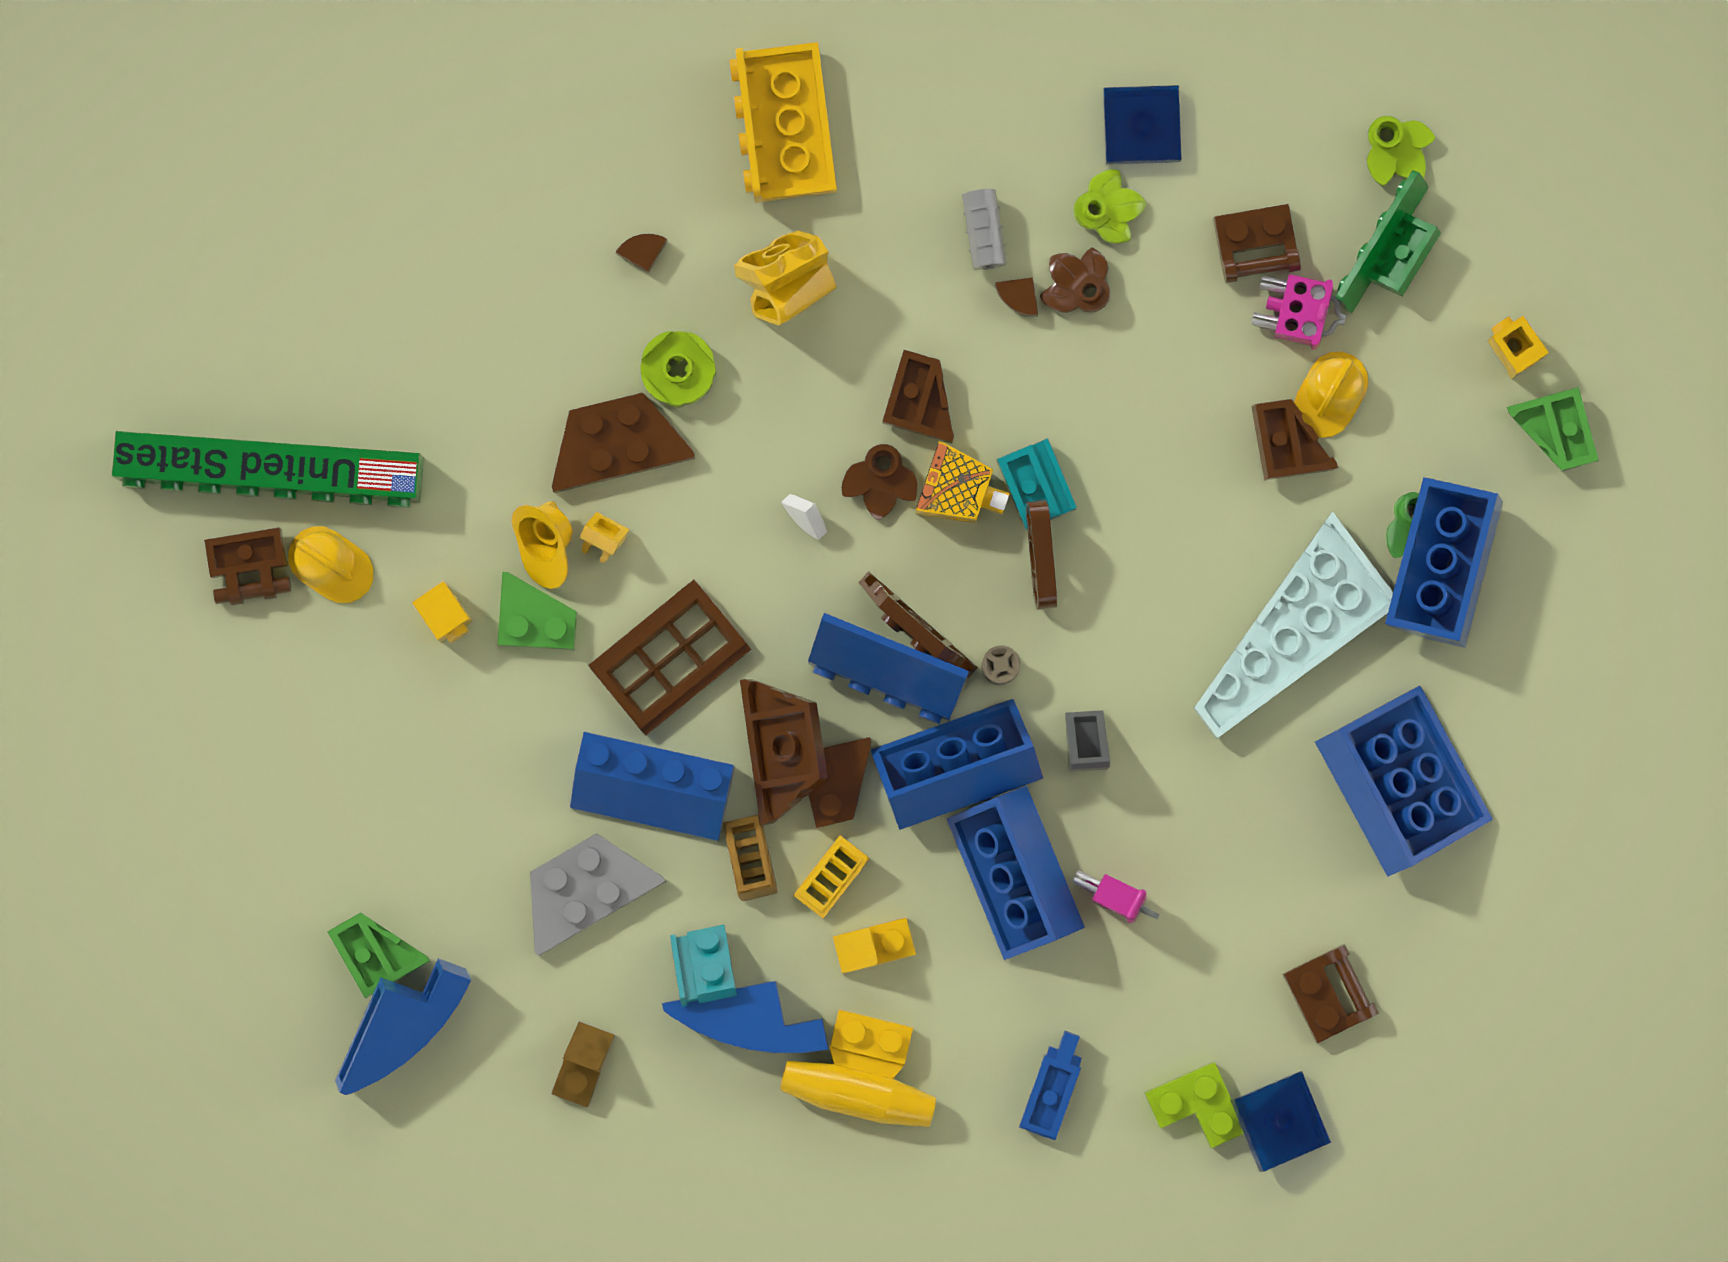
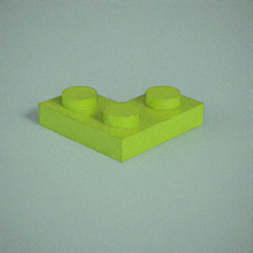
M1214 1061L1144 1092L1160 1129L1195 1113L1210 1148L1246 1133Z

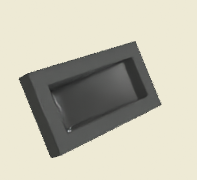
M1103 710L1066 712L1069 772L1107 770L1110 768Z

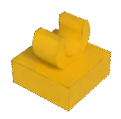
M596 512L586 523L579 537L585 540L582 545V552L586 554L594 545L602 549L603 553L599 561L604 563L623 544L630 529Z

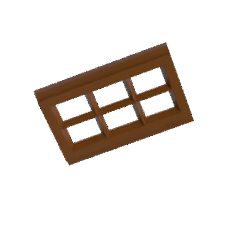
M693 579L588 666L642 733L647 736L752 649ZM697 604L709 618V621L689 638L685 639L673 623ZM715 626L727 640V643L707 660L703 661L691 645ZM667 629L679 643V646L657 664H654L642 648ZM685 651L697 665V668L675 686H672L660 670ZM636 654L648 668V671L624 689L612 673ZM654 676L666 690V693L642 711L630 695Z

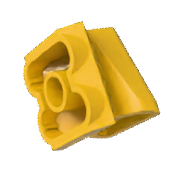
M797 230L778 237L769 246L743 256L734 264L735 276L755 289L750 301L753 315L756 318L780 326L837 288L827 264L829 251L819 236Z

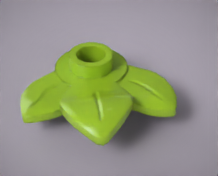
M1381 116L1374 120L1368 129V141L1372 148L1369 151L1366 162L1371 177L1375 182L1384 186L1391 180L1394 173L1407 179L1412 170L1421 173L1424 178L1426 162L1421 149L1427 147L1436 138L1430 128L1420 121L1401 122L1392 116ZM1381 130H1389L1393 135V139L1389 142L1383 141L1380 138Z
M1110 169L1098 173L1090 180L1088 191L1079 196L1075 201L1073 213L1075 220L1080 226L1096 230L1102 239L1109 243L1120 244L1131 240V233L1127 222L1134 220L1143 212L1146 201L1136 191L1121 188L1120 171ZM1089 204H1093L1098 209V215H1093L1089 212Z

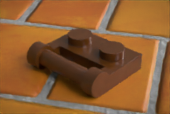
M1289 204L1214 216L1213 222L1225 283L1237 282L1238 277L1288 269V272L1301 270ZM1283 245L1284 254L1237 263H1235L1233 253Z
M1345 944L1282 974L1316 1043H1320L1379 1014L1375 1004H1370L1347 958L1350 953ZM1332 963L1356 1008V1011L1346 1015L1323 967Z

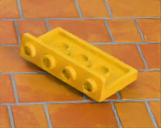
M818 42L743 51V48H736V59H729L732 82H740L741 95L734 96L736 118H744L746 132L738 133L741 156L749 155L750 170H743L746 193L753 192L755 203L837 193Z

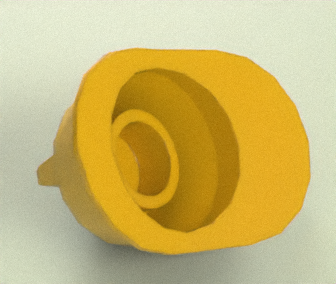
M1342 351L1329 352L1319 357L1312 365L1297 392L1294 403L1301 411L1304 422L1313 428L1319 438L1332 437L1342 432L1351 422L1367 391L1369 384L1367 371L1362 362L1355 356Z
M548 501L537 507L530 505L519 506L513 512L511 522L524 568L531 579L541 587L548 589L558 588L566 581L569 572L566 548L572 539L573 530L571 523L563 512L558 509L554 501Z
M312 526L302 530L290 545L288 563L292 573L301 582L323 597L336 603H351L361 599L369 591L373 582V566L369 556L361 548L336 531L325 526Z

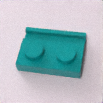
M1048 438L996 460L1025 530H1027L1026 502L1046 500L1050 520L1077 509Z
M725 925L689 931L686 936L676 937V934L670 935L682 1007L688 1006L687 1002L698 1000L699 1003L737 996Z

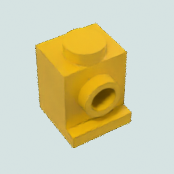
M1508 316L1491 328L1494 335L1487 340L1507 369V374L1511 379L1543 359L1549 353L1524 316L1515 321ZM1508 340H1515L1519 343L1520 348L1518 352H1511L1507 346Z

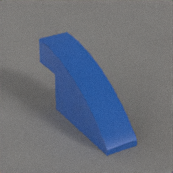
M438 958L423 992L380 977L335 1079L339 1093L349 1095L383 1079L424 1048L445 1025L465 994L471 982L466 968Z
M777 981L736 988L737 996L699 1003L698 1000L687 1002L688 1006L683 1007L680 1000L662 1003L663 1011L692 1030L722 1043L748 1050L771 1053H805L828 1050L823 1018L785 1025Z

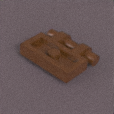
M280 527L204 540L210 577L212 579L226 578L227 587L213 590L215 604L230 602L231 605L243 604L245 599L264 596V599L268 600L277 598V594L291 592L289 577L274 579L273 568L287 566L283 534ZM259 571L261 582L241 585L239 574Z

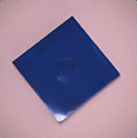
M1179 85L1103 88L1105 165L1181 162Z
M1302 1071L1293 1073L1230 1100L1259 1172H1265L1331 1143Z

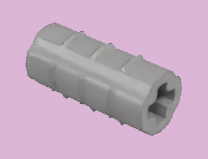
M980 189L962 194L963 214L966 218V233L969 238V252L971 253L973 270L993 269L1006 265L1005 244L1003 243L1001 231L1003 226L1000 224L998 211L1000 207L997 204L995 189Z

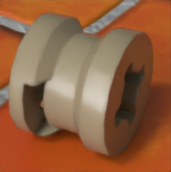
M1003 645L990 648L982 660L984 677L996 685L1010 683L1017 676L1020 669L1018 654L1012 648Z

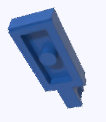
M1064 1030L1058 1049L1049 1046L1047 1054L1043 1056L1019 1128L1056 1140L1081 1070L1079 1066L1082 1057L1074 1055L1080 1038L1079 1035Z

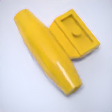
M840 1009L837 1012L829 1046L833 1064L787 1060L780 1084V1091L821 1109L881 1124L929 1127L936 1104V1097L893 1079L905 1065L913 1027Z

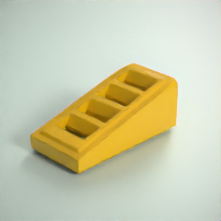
M839 835L793 896L823 919L870 858ZM839 849L856 862L852 869L835 856ZM829 861L847 874L843 881L825 868ZM820 873L838 887L834 893L816 880ZM810 886L828 898L824 905L806 892Z

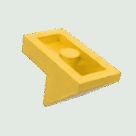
M907 917L833 936L842 974L916 955Z

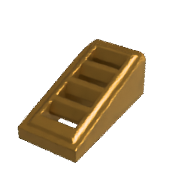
M759 814L724 822L727 846L737 894L740 900L747 901L778 893L763 825H760ZM752 830L756 831V836L735 841V834ZM759 845V851L742 855L738 854L740 849ZM762 861L763 866L742 871L741 865ZM765 876L766 880L745 885L746 880Z

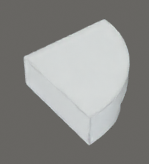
M789 494L781 502L795 523L810 536L819 540L827 533V528L815 503Z

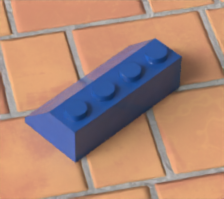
M1423 477L1388 610L1386 625L1429 640L1463 648L1466 647L1503 501L1498 493Z
M1014 699L870 750L899 830L1043 779L1033 743Z
M584 732L575 768L570 808L719 841L735 766Z
M1027 786L947 818L951 832L1004 960L1085 928Z

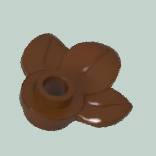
M1093 247L1087 250L1081 259L1068 253L1052 255L1049 261V270L1055 283L1040 294L1043 303L1061 313H1068L1078 308L1085 312H1097L1103 309L1110 299V288L1105 281L1109 269L1105 257ZM1094 287L1097 289L1093 297L1084 296L1088 288Z
M879 444L868 451L865 461L855 463L849 467L843 478L841 488L843 497L863 496V501L869 513L874 519L880 520L891 512L897 498L905 501H915L918 483L914 473L902 465V457L899 451L891 445ZM880 457H887L890 460L891 466L887 470H880L876 466V461Z

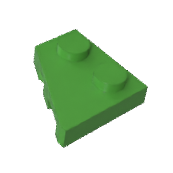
M1579 387L1507 407L1509 415L1561 472L1599 461Z
M502 572L498 645L575 650L577 612L509 572Z
M361 912L327 931L364 998L373 995L380 977L395 982L430 962L428 956Z

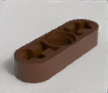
M1046 500L1026 502V522L1035 606L1037 610L1056 608L1057 589L1048 504Z

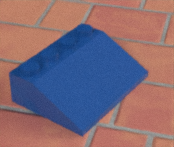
M826 613L822 616L808 659V664L815 666L812 673L834 681L836 675L850 680L848 687L865 695H869L871 689L885 695L883 702L903 710L906 704L921 709L918 716L940 724L942 718L950 720L969 672Z
M1421 686L1402 694L1315 741L1387 877L1414 866L1493 820Z

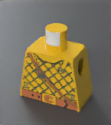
M939 441L915 514L976 523L981 508L1003 515L1010 493L988 486L993 473L992 468Z

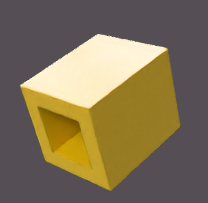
M444 581L412 602L436 639L441 643L448 639L451 644L469 632L466 626L473 621L449 585Z

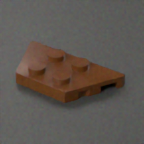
M643 392L569 410L552 482L553 493H558L693 460L695 455L692 449Z
M868 571L858 582L874 603L884 612L881 619L897 633L899 631L902 632L904 629L914 638L910 642L913 648L969 671L968 679L977 670V665L871 572Z
M754 679L740 680L759 820L760 825H769L775 823L828 779L817 702Z

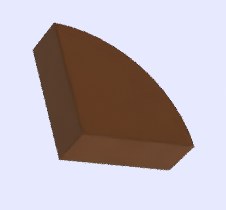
M656 234L636 235L622 243L616 250V254L649 273L668 240Z
M1033 277L995 282L1000 299L1010 309L1023 316H1038Z

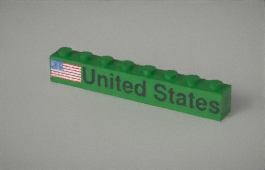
M116 431L112 477L123 481L122 487L145 489L146 483H158L161 490L182 492L183 485L198 486V492L205 494H221V488L236 489V495L245 497H259V491L274 492V498L296 500L297 494L312 495L311 500L316 502L333 503L335 496L350 497L349 503L356 505H372V499L387 500V506L410 508V502L420 503L424 457L420 453Z

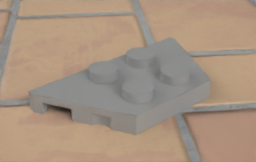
M597 833L530 872L535 953L537 956L542 955L666 882L665 879Z

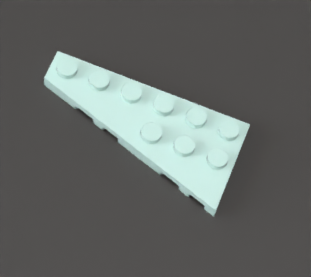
M1333 512L1328 516L1193 708L1216 739L1388 613L1393 595L1392 590Z

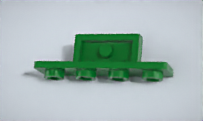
M1412 170L1408 178L1399 184L1396 198L1388 211L1383 212L1379 217L1376 230L1369 242L1360 248L1357 262L1351 272L1340 281L1336 299L1344 310L1353 313L1371 282L1403 297L1440 236L1441 232L1438 227L1412 216L1428 190V184L1421 173Z

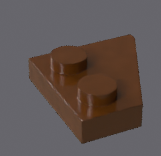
M903 350L882 424L952 444L954 434L940 360Z
M1292 399L1259 403L1251 406L1264 481L1332 471L1338 468L1334 457L1330 458L1317 440L1319 439L1318 435L1310 425L1304 422L1301 411Z
M870 737L824 748L828 779L808 794L816 828L854 820L871 747Z

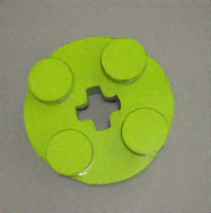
M687 331L663 332L647 344L642 354L640 365L642 382L648 393L662 404L675 408L694 404L701 400L713 385L716 375L713 353L708 344L694 333ZM674 359L679 363L685 360L688 363L685 367L687 374L682 378L678 375L671 377L668 374L671 371L670 361Z

